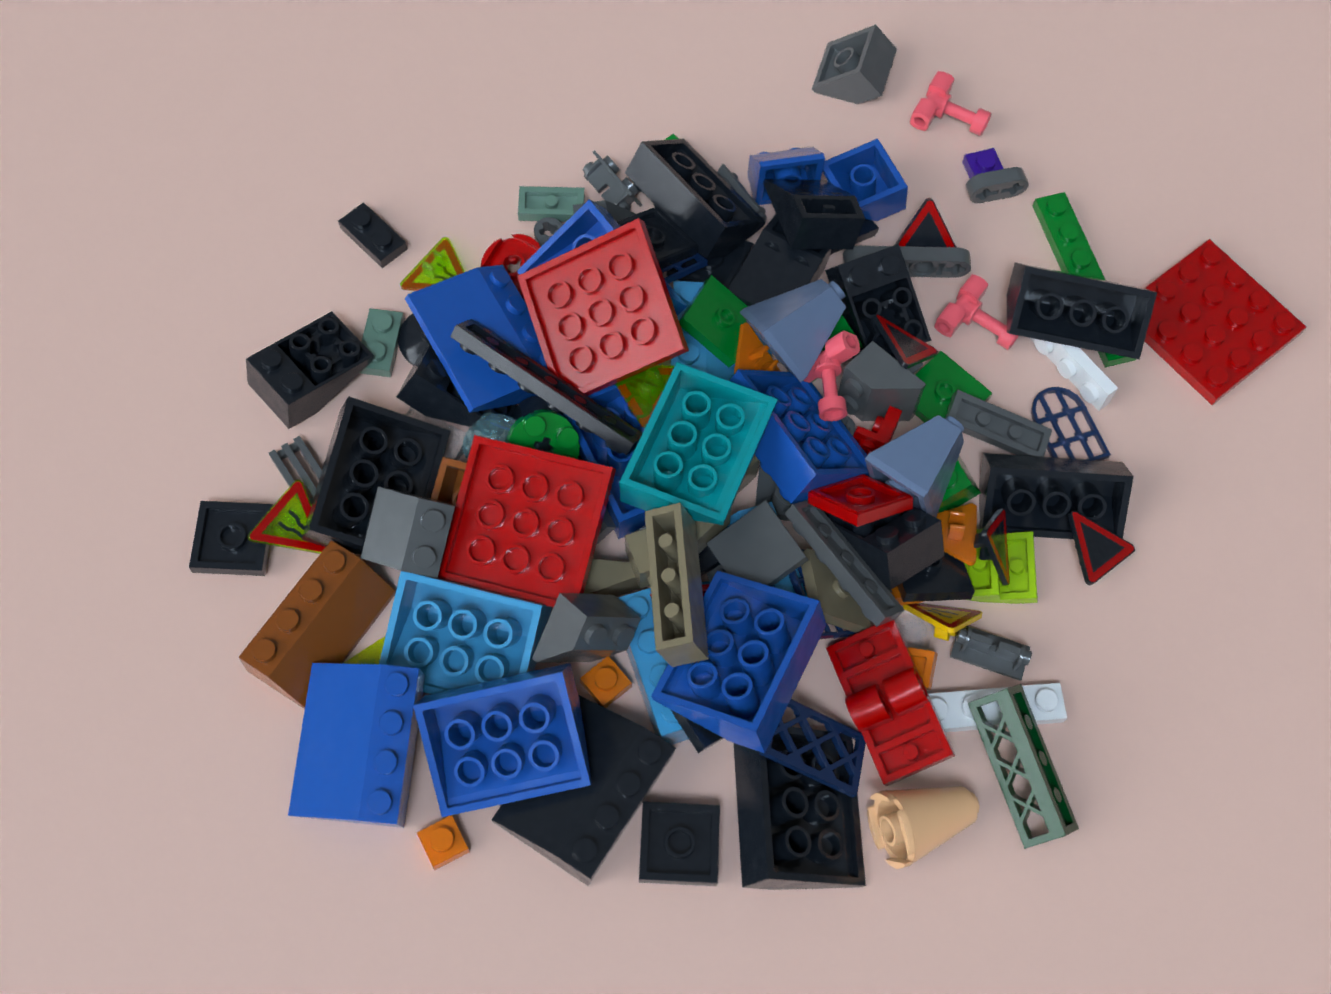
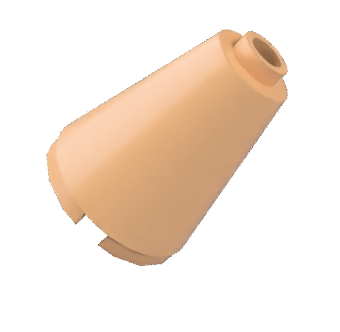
M963 786L885 790L871 795L870 799L874 800V806L867 807L869 829L877 849L885 848L891 857L885 859V861L893 868L901 869L909 867L975 823L980 807L975 794Z

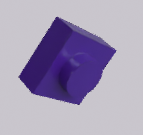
M994 148L965 154L962 161L970 179L977 174L1004 169Z

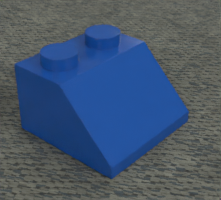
M878 138L824 161L822 172L827 181L854 195L867 220L879 221L906 209L908 186Z
M814 147L750 155L747 176L753 199L758 205L772 204L763 184L764 179L821 180L825 161L824 153Z

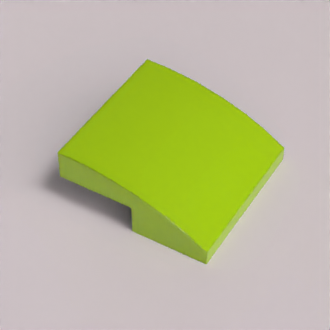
M977 529V534L981 533L982 529ZM1033 531L1007 533L1009 585L1003 586L993 561L980 560L981 547L976 548V563L972 566L964 563L975 590L970 601L1009 604L1038 603Z

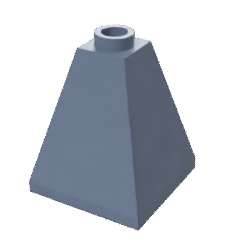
M820 279L748 306L740 311V314L764 344L769 347V350L776 359L802 382L808 376L843 314L846 306L842 299L846 295L833 280L827 284Z
M937 415L874 450L865 458L870 477L913 496L914 507L936 517L964 444L963 425L951 416H947L944 419Z

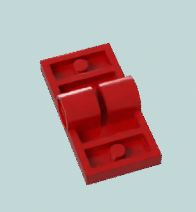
M896 620L878 627L874 625L826 648L846 695L845 703L857 729L863 735L883 785L889 786L956 756Z

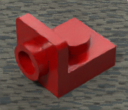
M889 406L885 417L877 416L871 431L857 426L853 437L867 455L891 441L902 410Z

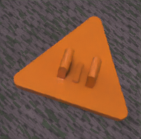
M748 323L740 325L734 374L738 369L781 371L777 366L778 360L772 359L768 353L769 347L762 344Z
M970 503L937 513L936 518L941 520L944 552L967 565H974L976 563L974 541L977 534V506Z

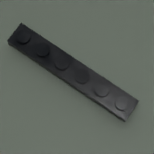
M473 319L455 326L450 337L459 342L460 347L465 352L480 356L488 362L492 370L508 375L518 382L517 384L522 390L530 394H536L547 401L546 404L550 409L557 413L566 414L575 420L576 425L581 430L587 433H594L605 440V444L611 450L617 453H624L625 455L635 450L643 434L642 432Z

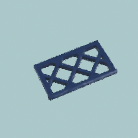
M791 699L787 707L793 710L796 718L785 724L781 719L774 735L780 734L789 754L785 755L772 749V740L765 754L759 752V754L852 798L856 797L866 744L862 733ZM807 718L824 724L828 734L817 739ZM797 723L800 724L809 743L799 749L796 748L787 728ZM840 733L856 740L854 752L848 754L839 736ZM830 738L841 758L832 764H829L820 746L821 743ZM812 749L821 770L804 764L800 754ZM843 764L849 774L848 784L838 780L833 772L834 769Z

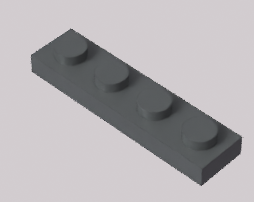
M808 500L792 504L785 512V515L793 524L794 530L804 537L815 551L816 557L831 570L838 579L841 588L853 597L861 607L864 616L872 621L876 627L897 619L905 609L824 511L808 504Z

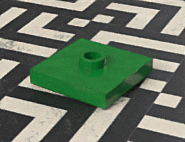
M711 275L705 280L679 319V323L686 332L729 368L736 363L740 325L748 323L740 314V311L748 306Z
M942 351L915 374L926 384L915 415L924 423L937 415L945 419L952 396L957 390L986 402L992 395L991 391Z

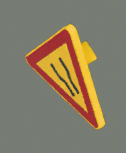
M914 603L903 605L906 611L935 626L934 637L949 641L950 636L956 637L957 631L981 619L983 612L978 610Z

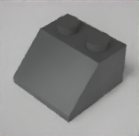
M876 24L831 41L826 46L812 90L817 94L854 104L877 99L882 96L885 90L897 48Z
M872 341L845 366L838 396L846 399L847 413L855 415L861 421H876L878 415L885 417L889 406L902 410L899 421H910L915 415L926 384L911 371L903 368L896 359Z
M378 486L360 558L400 571L437 579L455 506L449 502Z
M559 593L532 659L535 662H593L626 651L634 638L641 617L615 595Z

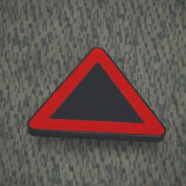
M927 198L895 243V245L899 244V246L956 247L932 198Z
M879 314L873 317L874 323L887 342L886 352L890 355L893 352L903 368L913 367L935 357L938 353L931 345Z
M1000 508L984 526L981 533L975 535L974 547H981L980 560L993 561L1004 586L1010 584L1006 512L1004 508Z
M1072 511L1068 514L1075 548L1077 549L1080 561L1079 564L1087 585L1091 586L1135 552L1133 544L1079 512Z

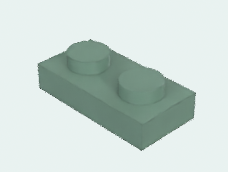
M519 186L518 220L539 221L540 219L551 217L560 222H567L573 216V205L584 203V188Z
M369 309L362 343L374 355V359L360 374L392 376L398 350L400 329L404 322L403 312Z

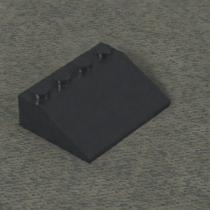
M348 396L337 418L301 540L324 547L332 540L349 552L361 555L377 487L380 486L431 498L441 460L446 450L450 430Z
M578 695L592 784L590 786L502 804L492 818V822L588 886L664 771L676 748L647 728Z
M787 728L797 749L809 744L801 728ZM812 729L817 739L828 734L827 731ZM840 733L839 736L848 754L852 753V738ZM780 734L774 735L771 748L788 755V750ZM831 738L820 744L829 764L841 759ZM734 743L742 888L789 890L866 886L858 795L852 798L760 755L759 751ZM812 749L800 754L804 764L821 770ZM843 764L834 769L833 772L838 780L848 784L849 774Z

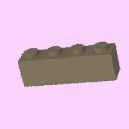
M681 503L645 511L656 651L671 667L708 660L696 522Z

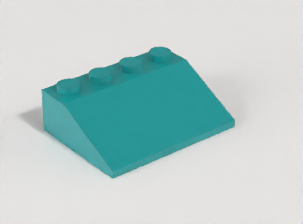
M676 362L619 482L620 501L645 511L681 503L694 521L724 525L778 399Z

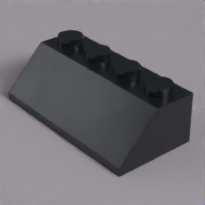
M685 139L642 141L625 171V174L634 182L636 189L643 192L654 203V207H657L699 246L697 253L705 258L728 255L759 231L766 223Z
M1015 262L1007 291V333L1140 359L1157 292Z
M983 453L979 490L981 492L979 494L980 529L984 528L998 509L1004 508L1006 512L1007 533L1033 531L1034 537L1074 539L1068 514L1072 511H1077L1123 539L1134 476L1123 462Z

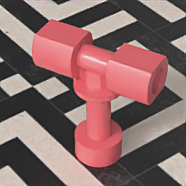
M938 71L928 87L927 98H921L914 109L910 124L916 129L927 131L935 116L942 119L944 114H947L970 124L969 132L982 136L992 113L982 108H979L977 113L950 102L952 95L949 92L952 89L955 78L946 72Z
M974 274L961 287L955 304L949 303L938 316L934 328L939 333L952 337L963 322L969 326L974 321L999 336L996 343L1007 350L1012 347L1018 338V335L1007 333V325L981 310L983 303L980 299L984 296L989 284L983 278Z
M845 330L827 340L825 350L819 354L808 376L803 380L810 383L817 378L822 379L824 397L818 401V411L820 419L824 421H838L847 416L846 399L838 396L836 377L842 373L841 364L859 353L860 344L856 335Z

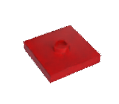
M862 474L809 491L808 504L858 527L913 509V496Z

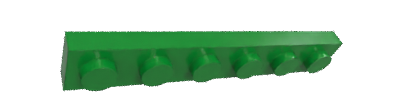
M1066 193L1036 198L1032 207L1061 271L1105 280ZM1098 351L1105 368L1136 360Z

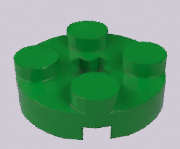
M547 409L534 411L535 413H530L516 420L509 430L507 443L538 450L534 447V443L536 441L542 442L544 437L550 438L549 444L552 446L549 453L578 458L580 447L578 433L567 418L560 413Z

